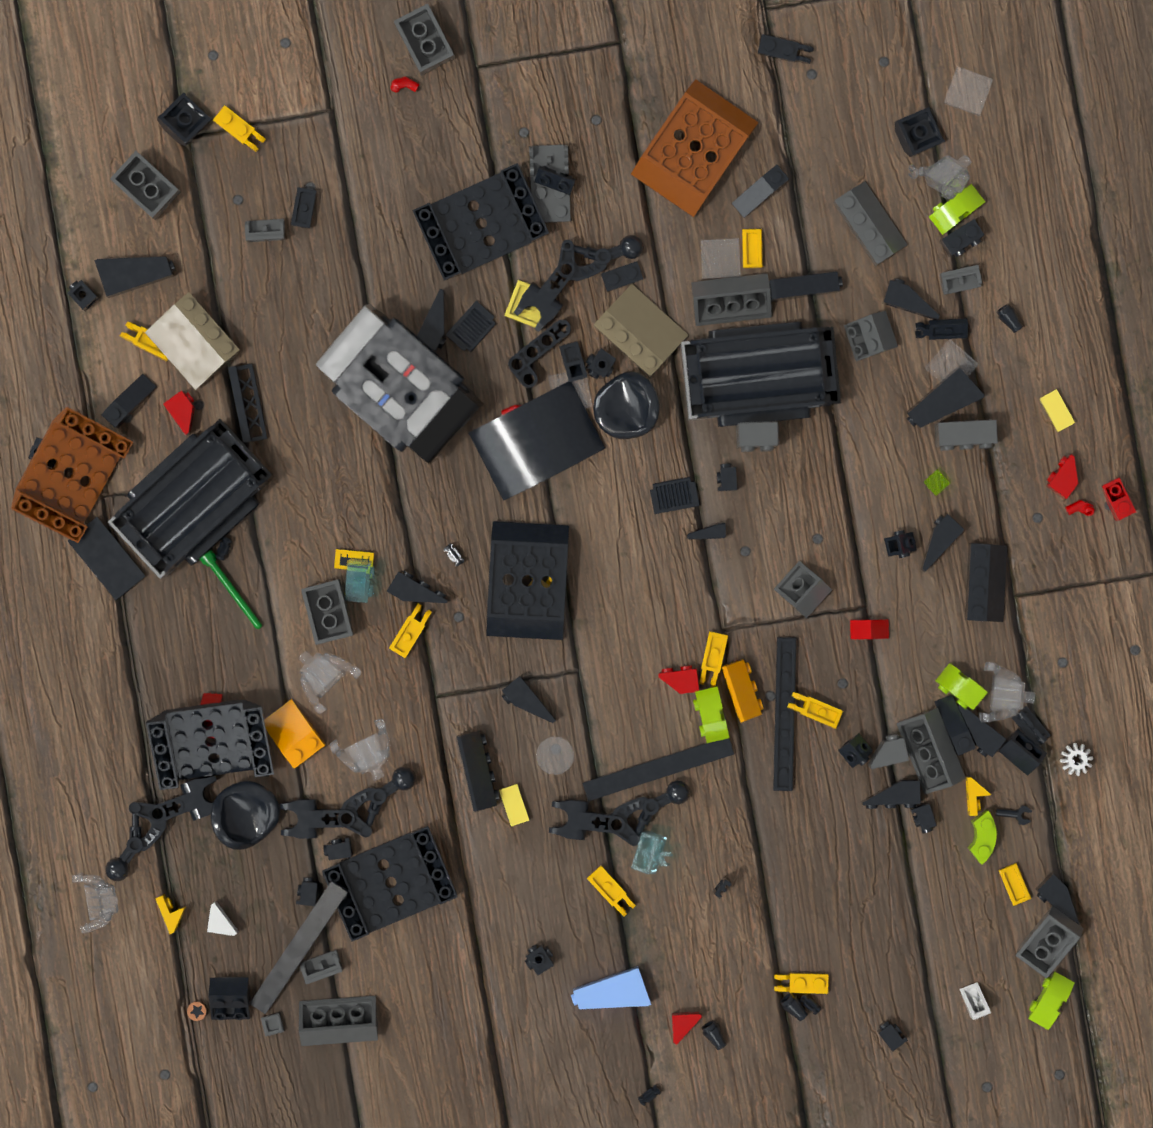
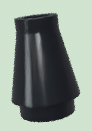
M1009 303L996 312L998 318L1013 333L1023 327L1014 307L1010 306Z
M789 993L780 1001L782 1008L797 1018L798 1021H802L807 1017L808 1013L804 1010L796 995Z
M712 1020L702 1026V1034L717 1050L727 1045L719 1023Z

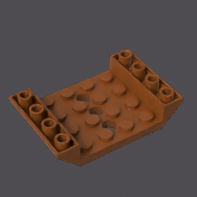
M695 79L649 144L631 175L694 218L759 122ZM677 130H681L685 134L684 139L681 141L674 138V133ZM693 141L699 142L701 145L700 150L692 151L690 143ZM708 152L716 154L717 159L714 162L706 160Z
M66 406L52 421L19 481L11 509L79 543L88 527L84 522L119 458L125 459L133 441ZM50 459H56V466L51 469L48 468L47 462ZM72 467L73 474L70 477H65L64 470ZM88 476L89 483L82 486L80 484L81 478Z

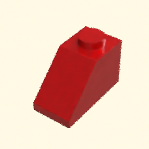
M181 390L163 403V405L183 433L188 436L191 434L195 410L193 402L195 400L189 392L185 393Z

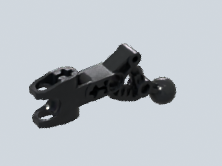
M627 235L620 241V245L609 249H596L589 246L584 248L574 245L570 240H564L561 244L558 267L542 288L534 282L531 283L522 295L514 314L518 316L525 308L536 307L540 312V320L534 329L539 332L555 317L563 306L555 298L568 281H581L602 272L610 260L621 256L628 259H636L642 254L644 249L642 240L636 235ZM574 252L583 254L584 258L594 260V262L583 267L577 266L574 261ZM564 264L571 266L572 271L568 275L561 272V266ZM557 272L560 275V277L565 278L566 280L565 282H563V280L561 279L558 283L559 289L554 288L552 290L550 288L551 283L549 282H554L558 278V276H555V273Z
M399 767L393 772L392 780L383 787H368L354 794L343 803L340 809H317V799H299L280 803V809L294 811L298 817L297 825L292 828L281 829V835L299 839L318 838V828L345 827L367 838L373 833L372 825L376 815H379L382 804L386 801L387 797L398 789L401 791L411 789L415 785L416 775L411 768ZM371 800L367 810L369 815L365 821L358 815L357 809L364 802ZM327 813L329 814V817H336L337 813H339V824L336 823L337 819H333L329 823H327V820H324L323 817H325ZM344 813L351 814L352 821L350 823L343 821L342 815Z
M216 775L207 778H197L181 784L180 788L183 795L160 804L138 801L131 803L129 811L132 813V826L129 827L127 847L120 857L112 858L107 862L105 866L107 877L117 882L124 880L129 874L128 864L136 853L149 849L161 837L167 828L168 819L186 812H190L193 821L210 815L214 802H210L205 798L204 790L206 786L217 781ZM174 802L181 805L178 809L179 812L176 809L171 810L168 816L167 808L173 806ZM155 808H160L163 811L162 818L158 819L154 816ZM139 816L148 819L151 823L150 830L143 838H141Z
M676 780L668 785L666 792L656 798L644 796L634 798L616 807L611 814L588 812L589 801L575 799L552 801V807L562 809L568 814V821L564 826L549 827V833L575 840H585L586 830L614 833L630 845L637 846L640 843V835L645 825H649L653 815L658 812L659 808L669 803L677 805L685 803L690 797V789L685 782ZM641 809L642 812L638 818L639 823L634 831L628 824L627 818L633 812ZM600 817V821L606 822V818H610L608 829L605 828L606 824H599V827H595V823H592V820ZM614 819H619L622 822V827L614 829L611 826V822Z

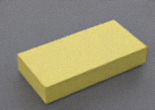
M1057 389L1039 398L1057 432L1075 423Z
M518 784L500 789L499 792L510 825L514 826L529 821Z

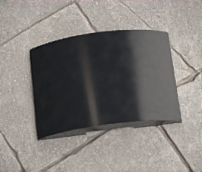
M569 381L469 432L503 501L605 449L572 382L569 383Z

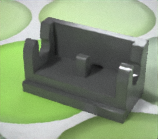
M284 219L246 221V242L286 240Z
M979 265L939 274L943 295L979 288L982 284Z
M337 950L300 963V969L306 984L343 971Z

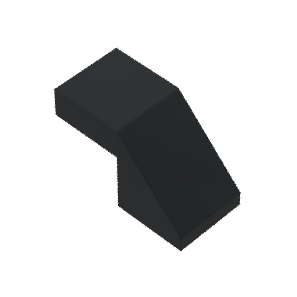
M578 341L559 346L569 383L588 378Z

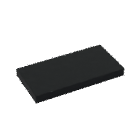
M96 517L86 525L88 527L79 543L71 539L68 540V543L112 597L118 600L145 578L146 575L102 521Z

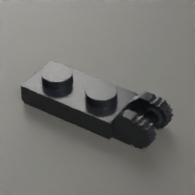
M762 34L757 54L794 63L796 61L810 64L811 59L808 57L796 55L798 50L810 53L813 52L814 48L799 44L798 42Z

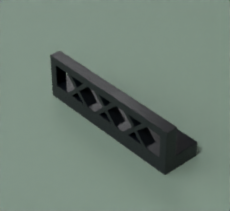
M253 364L228 367L243 443L268 439ZM249 369L251 376L247 382L240 379L238 371ZM247 386L254 390V396L251 401H248L243 396ZM251 405L258 410V415L254 420L247 416V410ZM254 424L261 427L263 436L252 438L250 430Z

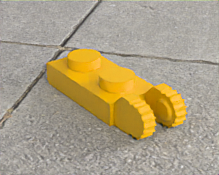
M225 105L213 119L216 124L255 152H257L258 148L254 143L248 141L249 137L254 135L257 140L263 143L266 140L255 131V128Z
M127 321L125 326L138 333L134 338L125 332H121L120 337L167 362V357L145 334L148 329Z
M419 603L411 616H408L389 649L404 658L407 657L425 627L424 624L432 613L430 610L426 611L421 622L414 619L421 610L422 605Z
M709 631L699 684H704L706 671L709 670L714 672L711 678V687L716 686L728 635Z
M793 692L792 697L805 701L803 708L793 703H788V708L829 727L837 728L843 713L842 710L809 696L805 697Z
M601 865L587 877L590 883L611 906H614L623 916L627 915L626 910L618 904L622 898L630 907L634 908L636 906L626 895L627 893Z
M775 974V979L789 980V986L777 985L774 986V991L828 994V974Z

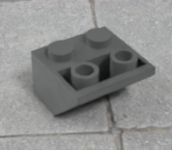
M886 310L844 325L856 361L898 347Z

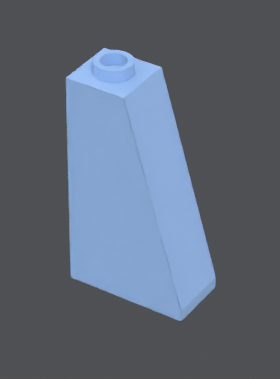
M638 966L574 988V994L571 995L574 1006L578 1005L579 1009L651 1005Z

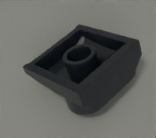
M184 92L157 118L162 129L176 142L184 146L190 144L193 138L212 120Z
M930 107L894 122L895 133L904 152L910 157L945 142L931 114Z

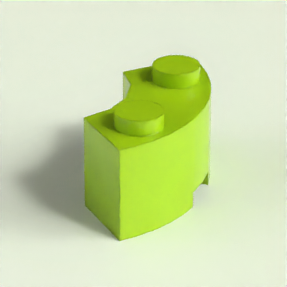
M972 184L966 188L961 186L954 192L956 196L944 205L941 202L933 208L934 213L929 218L942 235L985 203Z
M950 663L935 680L939 684L938 688L946 695L949 692L959 699L957 703L964 709L969 707L974 710L988 693Z
M718 687L696 691V699L693 700L695 711H699L702 725L699 726L701 737L705 736L707 743L728 739L729 733Z
M986 809L971 820L975 836L973 842L968 847L969 851L981 865L992 854L997 838L994 819Z
M1054 972L1047 979L1045 978L1042 984L1044 988L1037 1001L1033 1000L1029 1007L1031 1012L1028 1019L1049 1030L1059 1016L1060 1012L1058 1011L1063 1002H1067L1075 982L1057 972Z

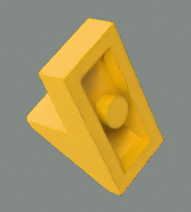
M967 776L965 781L968 815L978 816L977 811L981 810L980 799H977L976 796H989L991 794L974 779Z
M164 894L157 897L156 902L168 931L172 934L176 931L186 906L172 912V902Z

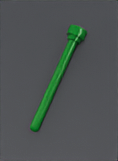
M211 550L199 559L202 564H206L207 567L212 569L256 629H260L262 623L218 566L213 551Z

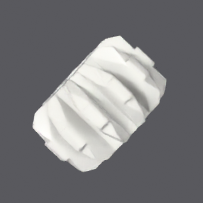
M1073 743V750L1067 745L1068 753L1061 752L1063 756H1066V759H1060V762L1066 763L1062 768L1063 770L1069 768L1068 774L1072 775L1075 770V774L1080 776V769L1083 773H1087L1085 766L1092 767V764L1087 763V760H1093V757L1086 756L1091 750L1086 749L1084 751L1085 745L1081 744L1078 749L1077 743ZM1077 754H1079L1078 758L1081 759V761L1079 763L1076 762L1075 765V761L1072 760L1073 756L1077 757Z

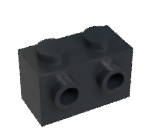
M973 219L939 242L949 258L953 255L958 257L966 252L964 248L971 245L974 247L981 243L984 233L975 219Z
M1019 729L1013 732L999 749V752L1027 776L1041 764L1047 755L1042 748Z

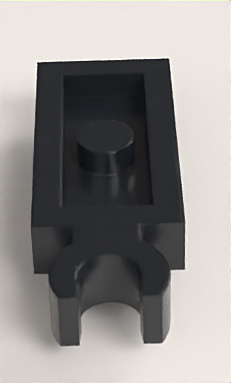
M967 319L929 320L928 325L921 322L915 323L916 330H921L915 331L916 338L928 336L929 340L967 338L968 334Z

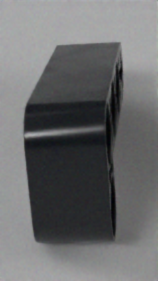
M558 320L509 359V369L522 386L528 389L536 386L538 382L537 375L530 366L570 334L571 326L569 322ZM558 325H566V333H558L557 337L559 339L556 340L554 334L550 331L554 330L555 333L559 330ZM550 336L553 342L551 345L545 346L542 344V338ZM529 348L537 349L536 357L530 358L527 356ZM516 359L521 360L523 363L519 370L512 368V362ZM527 374L534 376L535 380L531 385H527L523 381Z

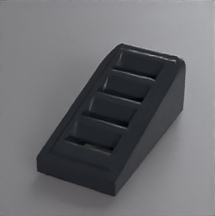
M725 523L713 525L687 534V539H724L726 537Z

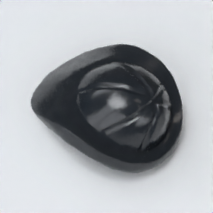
M629 371L615 376L602 386L595 396L593 411L597 424L605 433L617 439H631L647 434L654 428L659 417L660 406L656 390L652 383L638 372Z
M252 781L238 782L225 788L216 797L211 809L213 832L222 844L234 850L247 849L259 843L275 828L280 818V808L274 794L261 784Z

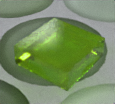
M938 469L923 481L935 496L950 484Z

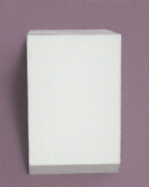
M215 901L211 905L207 932L236 935L239 932L218 902Z
M978 983L960 989L968 1013L973 1020L991 1013Z

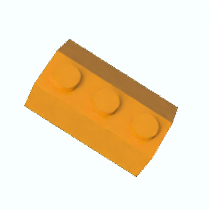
M742 659L721 666L739 721L744 722L762 715L761 710L764 708L761 699L756 698L755 692L758 690L755 681L750 680L749 674L752 672L749 663H745Z

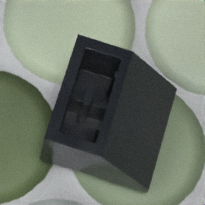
M210 978L208 997L211 1019H250L249 978Z

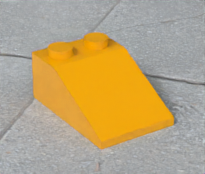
M292 699L264 719L267 732L294 769L326 745Z

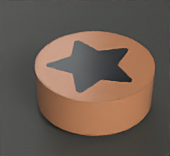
M200 1001L192 1002L187 1009L189 1018L193 1021L202 1020L207 1014L206 1005Z

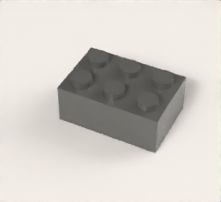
M428 4L394 21L421 76L455 59Z
M137 151L110 178L154 220L181 193Z
M996 420L944 422L934 425L935 446L940 447L941 451L954 450L956 446H960V450L973 449V446L979 445V449L993 448V444L998 443Z
M778 422L738 423L736 425L737 449H741V452H753L754 448H760V452L773 451L778 446Z
M340 579L301 589L315 645L354 635Z
M1051 906L1020 944L1015 956L1047 979L1080 939L1084 928L1054 906Z

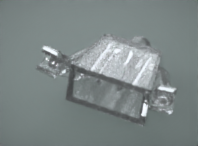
M948 155L928 167L917 168L912 164L909 166L911 173L908 175L912 179H916L918 175L924 176L928 186L942 193L940 196L952 200L958 193L963 191L970 180L967 167L971 164V160L966 155H963L958 160Z
M305 651L299 657V660L305 665L299 671L302 675L300 677L301 685L305 695L311 704H314L313 707L319 714L327 710V708L319 703V698L321 699L347 671L356 680L361 675L359 668L356 666L352 667L349 662L331 653H324L323 655L317 653L312 657L308 651Z
M986 662L984 671H993L996 675H993L990 714L979 712L981 722H992L1014 717L1018 714V710H1023L1024 702H1035V692L1025 691V683L1021 682L1019 675L997 665V663Z
M383 719L374 720L379 729L377 733L345 749H340L337 740H334L329 745L332 753L336 754L353 772L364 774L370 771L374 781L384 777L380 766L387 762L386 759L390 756L389 737Z
M83 873L72 875V883H86L84 889L89 919L93 921L85 923V926H80L81 933L93 932V929L96 930L108 925L113 915L119 912L118 898L116 897L114 885L107 883L98 875L83 876Z

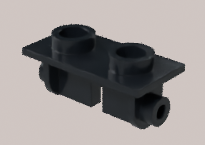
M544 165V167L540 166L538 168L534 182L570 195L576 179L572 175L561 172L556 174V170Z
M1027 706L1012 717L1023 733L1038 746L1046 742L1047 738L1051 736Z

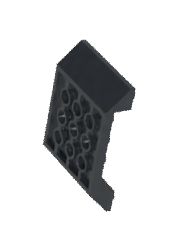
M518 163L501 170L499 174L432 204L427 203L412 210L444 281L463 275L549 234ZM471 201H476L479 204L477 211L472 212L468 209V204ZM482 218L487 221L484 229L476 227L478 219ZM492 236L495 239V243L492 246H486L484 244L485 237Z
M493 521L486 636L563 640L569 525ZM511 574L514 577V582L511 585H505L503 583L504 575ZM525 575H530L533 578L532 585L524 586L522 578ZM544 576H549L552 579L550 587L542 586L541 579Z
M240 699L165 710L146 721L159 790L179 788V780L254 770L255 777L274 775L261 705ZM205 720H210L213 722V724L211 726H205L202 722ZM214 737L216 741L209 743L206 741V738ZM212 753H216L220 757L214 760L211 759L209 755Z
M429 826L405 834L322 870L328 886L334 880L348 890L337 909L351 942L397 921L458 897ZM382 859L387 860L389 863V867L386 870H381L378 867V862ZM388 877L395 878V887L390 888L386 886L385 881ZM401 895L404 899L403 904L395 905L393 897Z

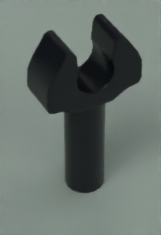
M1023 805L1018 810L996 808L995 815L1016 818L1019 825H1026L1031 820L1023 819L1021 815L1023 812L1032 813V810Z

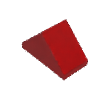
M889 619L850 620V639H889Z
M700 1012L672 1013L673 1043L675 1045L701 1019L702 1014Z

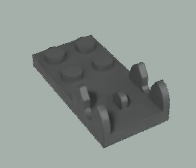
M568 144L529 146L531 194L544 223L571 222L570 195L534 182L538 168L540 166L544 167V165L556 170V174L561 172L569 175Z

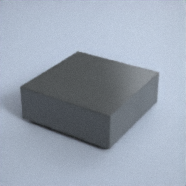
M280 1012L261 1017L265 1037L284 1032Z

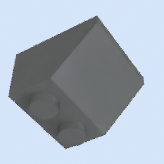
M800 561L774 588L781 597L805 618L832 591L821 578Z
M897 734L885 736L886 740L880 742L867 763L868 767L875 769L909 761L904 738Z

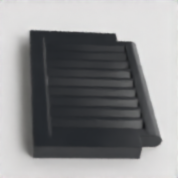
M475 301L446 333V336L463 351L468 349L472 352L496 325L493 321L495 317L479 302Z
M690 477L654 483L653 490H650L654 515L700 506L696 484L691 482Z

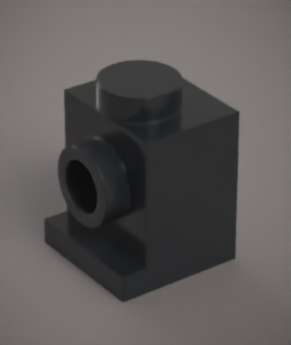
M82 280L71 284L69 287L70 291L67 292L84 311L89 309L99 299ZM82 291L86 292L85 298H80Z
M720 464V472H717V484L721 483V487H717V492L737 490L736 467H732V464Z
M925 803L915 808H910V812L916 815L913 816L915 826L920 827L922 834L933 831V827L937 825L930 804Z
M346 837L343 842L342 838L330 840V844L323 845L324 855L328 856V860L353 856L350 837Z
M303 877L302 885H298L297 896H300V899L296 900L297 905L315 906L317 904L319 882L314 881L315 878Z
M886 1020L879 1025L880 1029L877 1032L892 1052L908 1041L904 1035L900 1037L902 1032L896 1024L892 1026Z

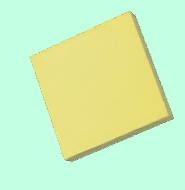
M518 280L504 316L535 328L540 320V312L536 307H527L518 316L514 314L522 295L530 286V284Z

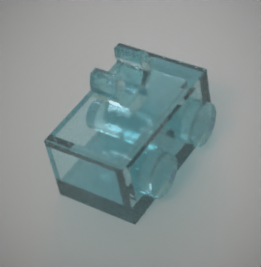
M348 560L345 601L368 603L369 597H373V585H370L371 578L374 579L375 567H371L372 561Z
M651 831L642 832L631 869L649 875L656 874L659 864L661 866H669L670 864L664 861V857H672L673 854L671 852H663L667 837Z

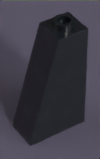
M167 257L94 260L106 297L108 298L174 277L173 272L176 271L173 261H169Z
M837 272L770 280L771 302L837 293L840 291V287H843L842 277L838 276Z
M957 366L906 412L909 416L906 419L913 427L917 425L921 428L982 399L985 395L962 369Z

